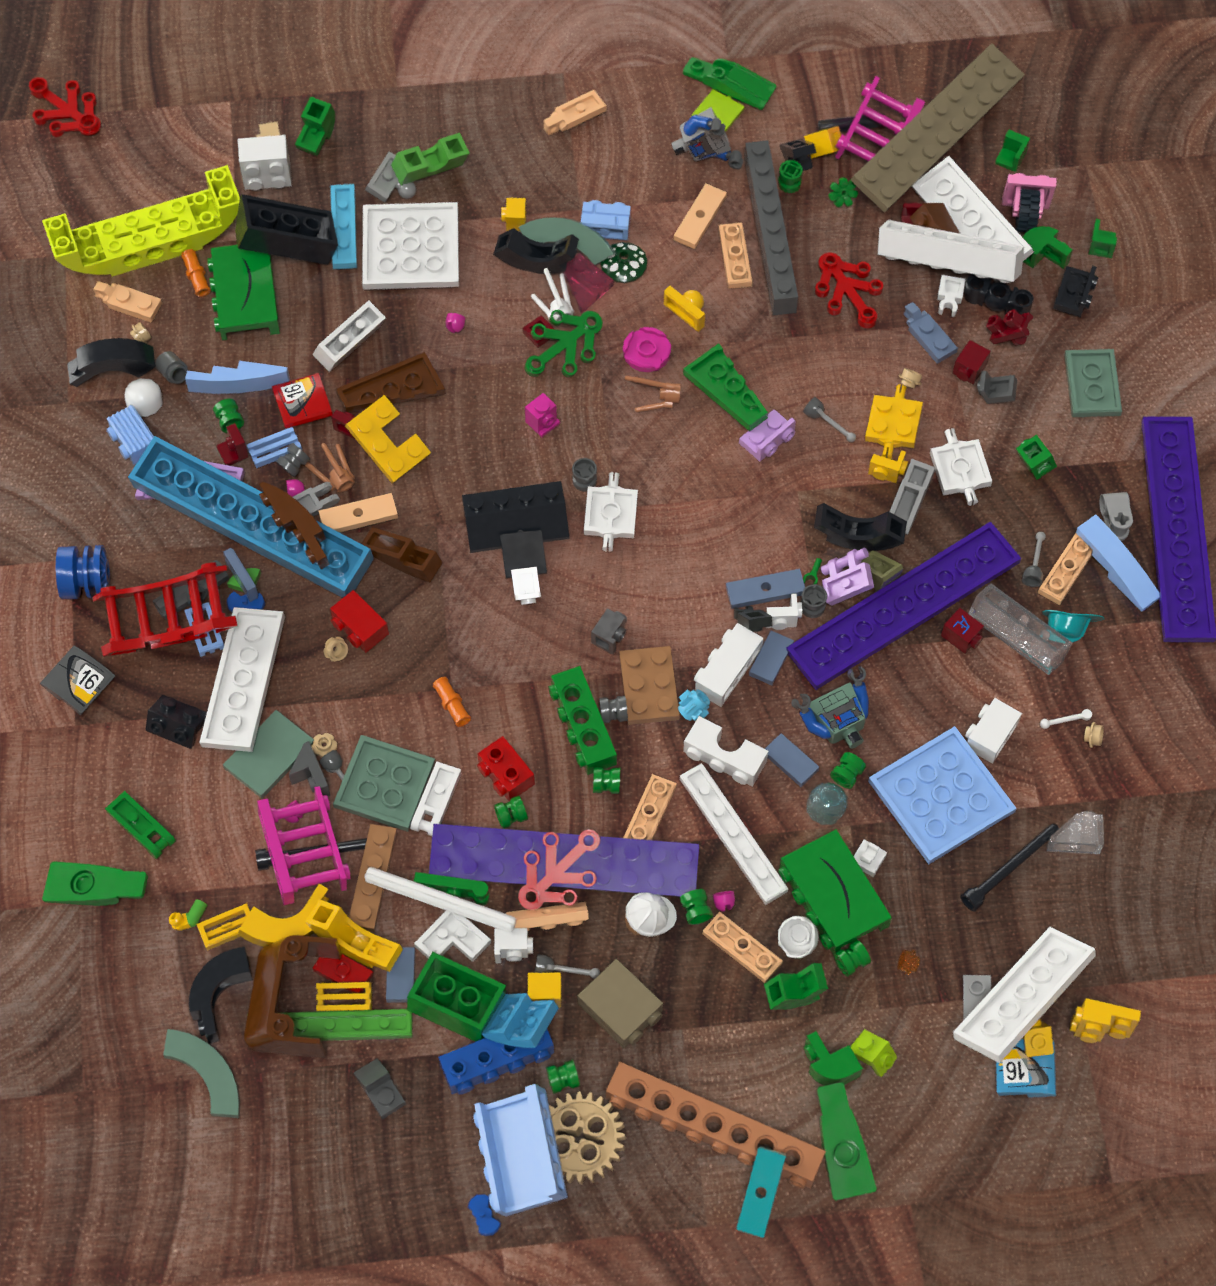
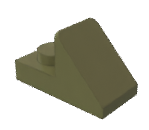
M874 550L869 552V557L861 561V563L865 562L870 565L876 592L898 579L903 571L902 564Z

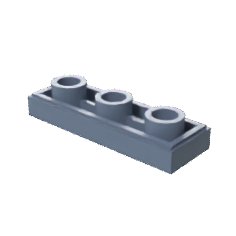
M800 569L726 583L731 609L791 598V594L802 596V592L805 589Z

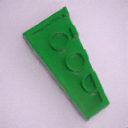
M719 343L683 368V375L749 432L768 418L767 410L753 390L747 387L745 379L741 374H738L734 368V363L729 357H726Z

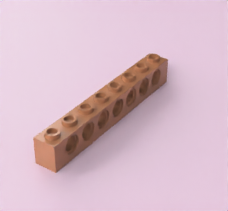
M619 1062L606 1090V1099L609 1100L613 1107L624 1110V1108L630 1109L635 1112L634 1114L637 1117L646 1121L653 1119L668 1131L675 1132V1130L685 1133L686 1138L693 1142L701 1143L703 1141L712 1145L711 1148L721 1154H727V1152L733 1154L743 1164L752 1166L756 1159L758 1147L764 1144L770 1146L774 1151L787 1154V1156H794L799 1164L788 1166L784 1163L781 1176L790 1179L789 1182L798 1188L804 1189L806 1186L811 1189L824 1159L826 1151L622 1062ZM634 1089H640L644 1092V1096L640 1099H635L629 1093ZM659 1100H665L670 1104V1107L666 1110H660L655 1106V1103ZM685 1111H690L694 1113L695 1119L685 1121L680 1115ZM715 1122L720 1125L721 1130L710 1132L706 1125ZM740 1133L747 1138V1141L738 1144L733 1141L732 1136Z

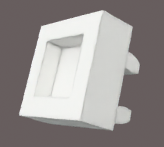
M863 840L854 858L863 872L874 877L887 852L875 844Z

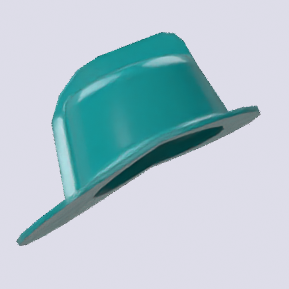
M1055 610L1042 611L1043 615L1048 617V637L1065 643H1073L1081 639L1090 622L1105 620L1103 616L1094 614H1070Z

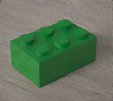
M432 952L407 996V1011L477 1042L484 1039L482 1032L505 996L506 985Z

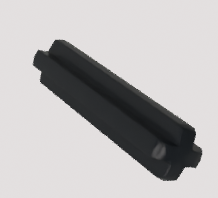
M864 115L861 116L858 124L866 128L884 127ZM855 116L819 120L817 123L818 132L839 126L840 132L848 131Z

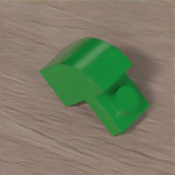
M310 97L301 115L304 127L295 146L297 149L318 156L325 140H329L335 124V111L332 104Z
M1048 226L1032 228L1022 237L1034 252L1023 261L1031 268H1034L1043 257H1046L1064 269L1070 262L1073 249L1066 243L1057 240L1059 230Z
M812 963L797 974H778L764 984L770 1010H785L812 1004L820 1000L819 994L828 989L821 963Z
M817 1031L806 1036L804 1051L811 1062L815 1061L810 1064L809 1074L815 1081L824 1086L840 1082L845 1085L861 1077L863 1068L850 1045L829 1054Z

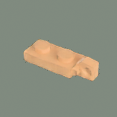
M592 90L556 107L551 117L544 120L543 128L548 135L559 130H568L606 112V105L595 90Z
M97 282L93 289L96 294L95 296L103 299V303L107 304L110 309L148 322L153 321L162 305L160 298L119 284L112 283L110 286L106 283Z

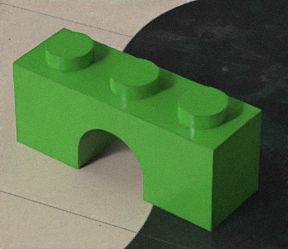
M457 133L439 139L436 145L422 152L419 146L397 152L391 166L400 185H404L462 166L469 155V151L461 134Z

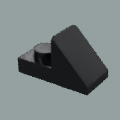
M798 139L779 144L785 161H797L801 164L803 171L812 169L813 165L810 154L816 153L814 143Z

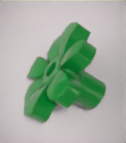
M841 177L839 184L836 182L831 183L830 188L833 192L828 194L829 199L834 201L835 206L841 207L844 202L849 207L853 204L851 198H856L858 191L855 190L856 185L851 180L848 181L847 178Z

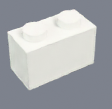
M994 698L990 706L988 704L983 706L978 715L981 718L978 724H972L965 735L968 738L967 743L975 754L993 764L1019 724L1022 713Z

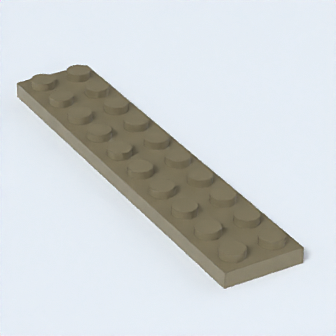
M991 43L852 177L851 181L885 213L995 106L1025 74Z

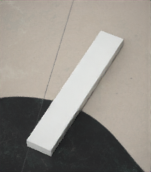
M701 763L680 775V781L764 904L767 905L787 893V886L703 764Z

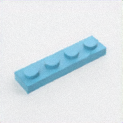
M354 184L331 185V212L338 246L332 256L333 269L357 268Z

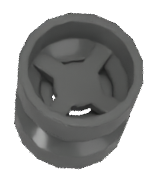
M291 443L287 448L288 454L280 456L276 462L295 478L299 473L300 465H306L311 458L294 443Z
M589 458L576 460L572 467L573 485L579 491L585 492L588 491V486H596L597 466Z
M817 584L807 586L803 590L801 597L802 613L809 618L820 617L826 608L827 592L822 586Z
M617 696L615 699L599 698L600 715L604 723H610L611 720L616 719L619 722L628 721L625 696Z

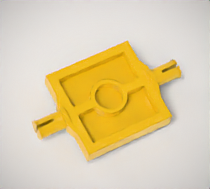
M901 384L896 386L895 397L874 395L865 435V441L884 446L882 457H887L888 459H892L894 448L915 447L923 402L904 398L907 387L902 385L901 389Z

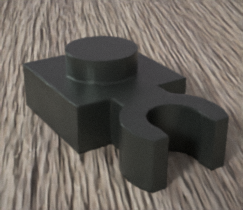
M746 606V609L734 608V619L738 620L739 624L752 632L762 631L763 627L772 626V616L762 610H753L752 606Z

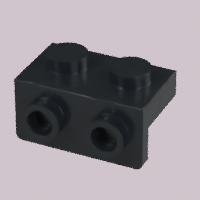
M1066 266L1053 309L1081 317L1083 309H1089L1093 297L1089 295L1090 289L1095 290L1099 276H1095L1097 267L1092 266L1091 271L1086 272Z
M162 695L148 710L145 729L147 732L191 749L194 746L196 734L204 726L207 712L177 701L172 697Z

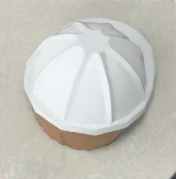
M639 893L633 896L626 905L625 923L628 930L634 935L648 937L661 935L670 930L677 919L673 904L667 898L660 895Z

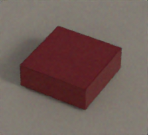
M542 315L522 328L523 333L537 348L550 339H534L531 335L533 326L540 323L548 329H554ZM535 329V333L537 335L543 334V331L541 329Z

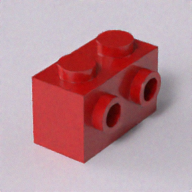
M354 590L330 608L333 626L339 632L343 630L348 635L347 638L355 648L360 647L365 653L389 635L387 622Z
M504 736L478 753L479 764H477V767L484 777L489 776L494 782L492 784L493 788L500 797L504 795L510 802L511 798L519 796L535 785L534 773Z

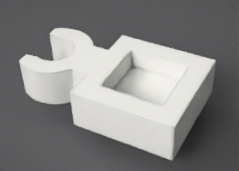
M946 275L941 276L937 300H941L938 309L939 315H942L944 308H950L952 310L951 317H955L958 308L957 303L961 304L965 279Z

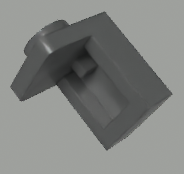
M982 371L981 380L977 383L978 393L983 396L987 404L1015 401L1017 378L1015 375L991 378L987 371Z

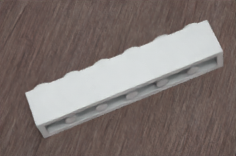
M888 220L879 229L878 255L886 256L890 260L902 259L907 260L911 264L922 263L930 265L934 269L947 268L952 269L955 273L962 274L967 272L975 274L979 278L991 277L1003 283L1014 282L1022 274L1024 246Z

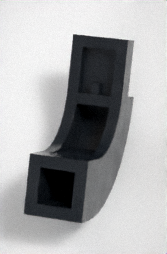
M513 228L499 235L493 255L508 265L523 271L545 274L544 269L547 268L550 274L565 271L568 261H571L576 256L579 238L571 234L553 243H542L527 238Z
M125 338L103 339L85 344L76 349L77 357L67 363L69 384L78 387L91 377L106 371H122L140 378L156 367L153 346L141 341Z
M822 503L817 506L814 528L827 534L826 541L837 546L853 550L866 548L867 551H880L904 544L907 521L889 511L872 518L852 517Z
M245 946L225 951L211 959L199 971L192 984L189 994V1012L193 1021L197 1020L200 1035H205L209 1044L220 1041L214 1013L215 1004L220 994L230 986L253 980Z

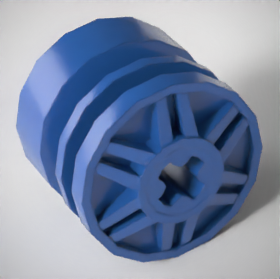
M96 545L94 554L91 546H85L83 557H80L77 546L58 547L56 553V582L60 599H79L82 587L85 589L87 598H92L95 595V590L96 594L101 592V588L108 587L110 582V566L104 545Z

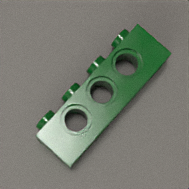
M581 666L551 675V686H548L549 693L553 701H558L560 708H557V712L561 722H566L569 730L566 731L570 745L575 744L578 752L575 753L579 767H584L587 775L594 773V767L607 769L616 766V751ZM570 696H575L578 698V700L571 702L568 701L567 698ZM579 718L587 720L584 724H579L575 721ZM592 740L595 741L597 744L594 746H587L584 743L586 741Z

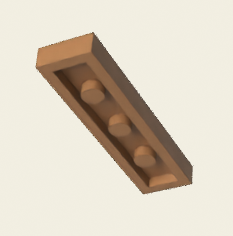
M370 824L349 916L354 923L372 932H375L384 888L367 883L365 881V874L369 867L388 873L397 835V828Z

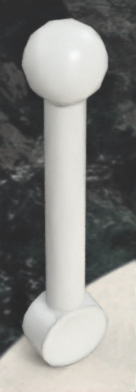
M1085 709L1081 714L1053 720L1042 719L1040 726L1043 729H1047L1050 725L1077 719L1088 721L1092 717V712Z

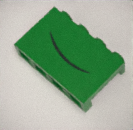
M237 245L211 248L212 258H207L209 272H213L214 275L213 278H209L211 292L216 293V297L212 298L213 311L218 312V318H214L215 331L221 333L222 340H227L226 333L266 327H269L270 335L280 334L271 255L238 249Z
M837 829L781 858L778 871L782 880L785 883L789 882L793 889L792 895L796 903L803 905L807 912L805 914L806 918L816 926L821 934L819 938L823 947L826 950L830 949L832 954L877 928L879 931H882L890 926L891 915Z

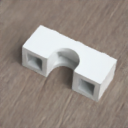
M699 716L684 740L683 752L695 761L701 760L709 764L714 771L719 773L725 772L731 775L736 782L753 787L767 762L768 750L745 739L738 750L733 752L725 751L718 745L721 739L722 727Z

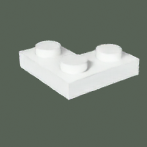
M446 910L414 945L428 959L432 952L443 956L454 945L473 962L491 944V939L464 916Z

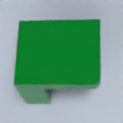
M1008 130L995 164L1016 172L1027 153L1030 138Z
M1096 219L1088 254L1112 259L1117 242L1116 233L1099 230L1101 219Z

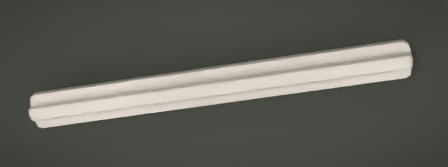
M369 867L365 874V881L367 883L506 932H512L516 925V918L385 871Z

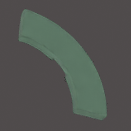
M546 217L533 220L519 227L524 236L542 243L556 242L573 234L579 238L577 249L584 253L594 266L615 254L610 244L597 231L573 219Z
M167 1029L164 1058L182 1062L199 1073L205 1081L210 1094L211 1116L239 1118L240 1100L234 1076L223 1057L200 1038L182 1031Z

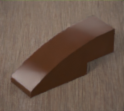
M372 527L361 543L371 549L372 555L376 559L401 572L429 583L442 565V561L436 551L417 546L410 538Z

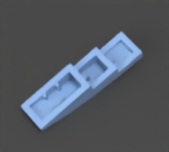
M239 361L237 369L213 366L211 374L187 371L185 380L189 392L228 394L271 389L274 385L290 381L288 367Z
M1094 515L1077 527L1076 534L1093 550L1092 556L1109 572L1107 577L1141 612L1159 600V591L1146 572L1118 537L1097 515Z

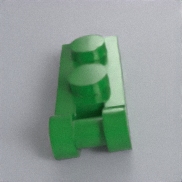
M125 791L105 808L106 812L156 860L162 855L161 851L167 846L171 847L176 842L175 838ZM157 834L160 839L153 843L150 839Z
M415 872L414 882L459 898L473 899L476 904L482 906L486 905L489 901V889L485 882Z

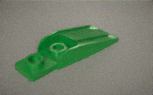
M691 57L683 69L684 75L699 80L727 96L758 109L765 107L777 87L773 82L738 63L725 59H716L711 64Z
M54 861L50 864L42 900L46 903L103 906L117 904L119 898L142 899L146 889L148 874L140 871H124L123 869L92 864Z
M840 1082L818 1087L817 1095L822 1116H820L822 1149L826 1151L824 1158L832 1198L840 1200L875 1192L877 1188L867 1151L853 1111L849 1107L845 1085Z

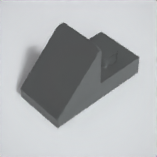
M305 742L289 773L291 784L293 785L307 779L312 793L315 792L314 787L320 786L322 796L327 795L328 797L330 796L328 784L310 742Z
M378 1059L373 1060L353 1073L381 1119L386 1118L406 1105L403 1097L392 1082L389 1072Z

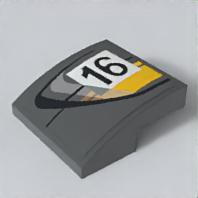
M73 646L40 682V685L59 701L60 699L63 700L81 716L113 680L115 675L90 655Z

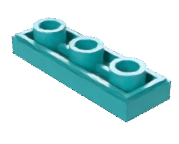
M759 1146L736 1230L764 1238L787 1154ZM763 1187L766 1189L767 1194L760 1195L757 1189Z

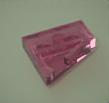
M580 253L567 263L566 270L563 271L581 313L585 312L614 286V280Z

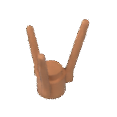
M625 376L627 381L659 387V399L664 400L661 403L636 407L635 412L672 408L673 403H679L680 384Z
M322 443L321 446L334 467L329 474L331 476L330 480L309 462L305 467L324 483L330 482L332 485L331 491L345 492L354 485L355 477L350 471L341 446L336 444V449L342 466H339L327 445Z

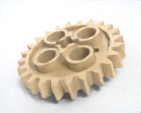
M578 1092L576 1099L573 1100L571 1095L567 1093V1102L563 1103L559 1098H556L558 1107L554 1108L549 1105L557 1147L563 1142L570 1144V1149L567 1153L559 1154L563 1176L567 1174V1182L570 1184L574 1177H577L579 1184L582 1185L586 1176L593 1183L594 1174L598 1173L600 1177H605L603 1172L605 1167L611 1171L614 1170L610 1163L611 1160L620 1162L621 1159L616 1154V1151H624L625 1148L618 1141L625 1140L626 1136L618 1131L624 1128L623 1122H616L620 1115L618 1112L611 1113L613 1109L611 1103L603 1107V1097L600 1096L594 1102L592 1093H589L587 1098L583 1099L581 1092ZM570 1115L576 1116L577 1122L574 1126H564L565 1118ZM595 1122L604 1123V1128L599 1133H592L590 1131L592 1124ZM564 1131L565 1133L570 1134L572 1136L557 1135L556 1132ZM581 1133H584L587 1139L595 1141L602 1140L604 1141V1144L598 1145L586 1139H581L580 1142L577 1143L573 1136L579 1137ZM586 1150H597V1155L593 1160L583 1159Z

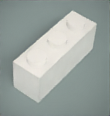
M367 301L317 346L313 356L330 372L379 329L386 317L370 301Z
M739 623L735 625L733 630L728 629L721 641L723 644L719 649L715 648L708 658V665L705 669L701 667L694 678L696 682L695 691L701 690L711 702L720 707L730 696L763 646V637Z

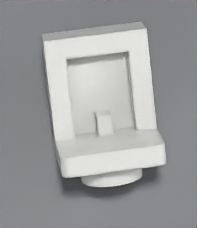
M537 567L511 570L515 600H521V605L536 603V598L541 597Z
M791 594L790 607H767L766 613L772 616V626L766 628L782 630L787 627H797V620L802 617V602H797V594Z

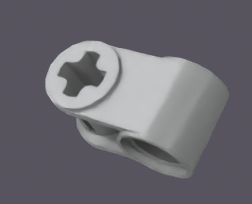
M1128 493L1101 494L1100 511L1104 523L1120 541H1123L1128 537L1129 528L1133 523Z

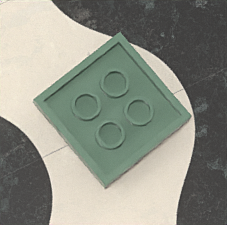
M361 735L333 806L336 809L408 832L433 770L435 758Z

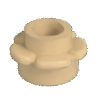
M141 322L135 326L132 325L133 331L130 332L132 337L137 341L148 344L147 341L152 337Z
M904 368L902 374H899V377L902 378L901 383L908 387L915 388L916 385L922 384L920 383L922 375L918 372Z
M331 637L326 641L323 652L325 657L330 658L331 661H340L346 657L348 646L343 638Z
M1093 722L1091 727L1086 726L1084 740L1089 742L1091 748H1093V745L1101 746L1104 731L1103 725H1096V722Z
M324 733L323 735H316L311 746L314 754L322 758L327 753L336 750L337 742L334 740L333 735Z

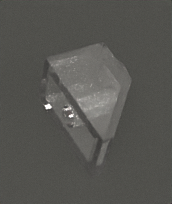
M1092 811L1076 813L1050 837L1046 851L1100 854L1104 846L1103 815L1095 814Z

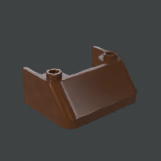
M291 935L271 943L260 950L244 1033L245 1042L251 1050L255 1052L325 1058L326 1052L321 1040L294 1036L295 1025L292 1018L286 1014L278 1013L286 962L297 963L306 956L341 959L342 953L337 939Z

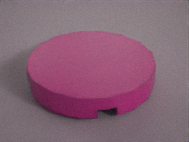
M640 328L638 331L629 333L624 340L623 355L625 361L631 368L637 371H658L670 359L671 344L667 336L656 328Z

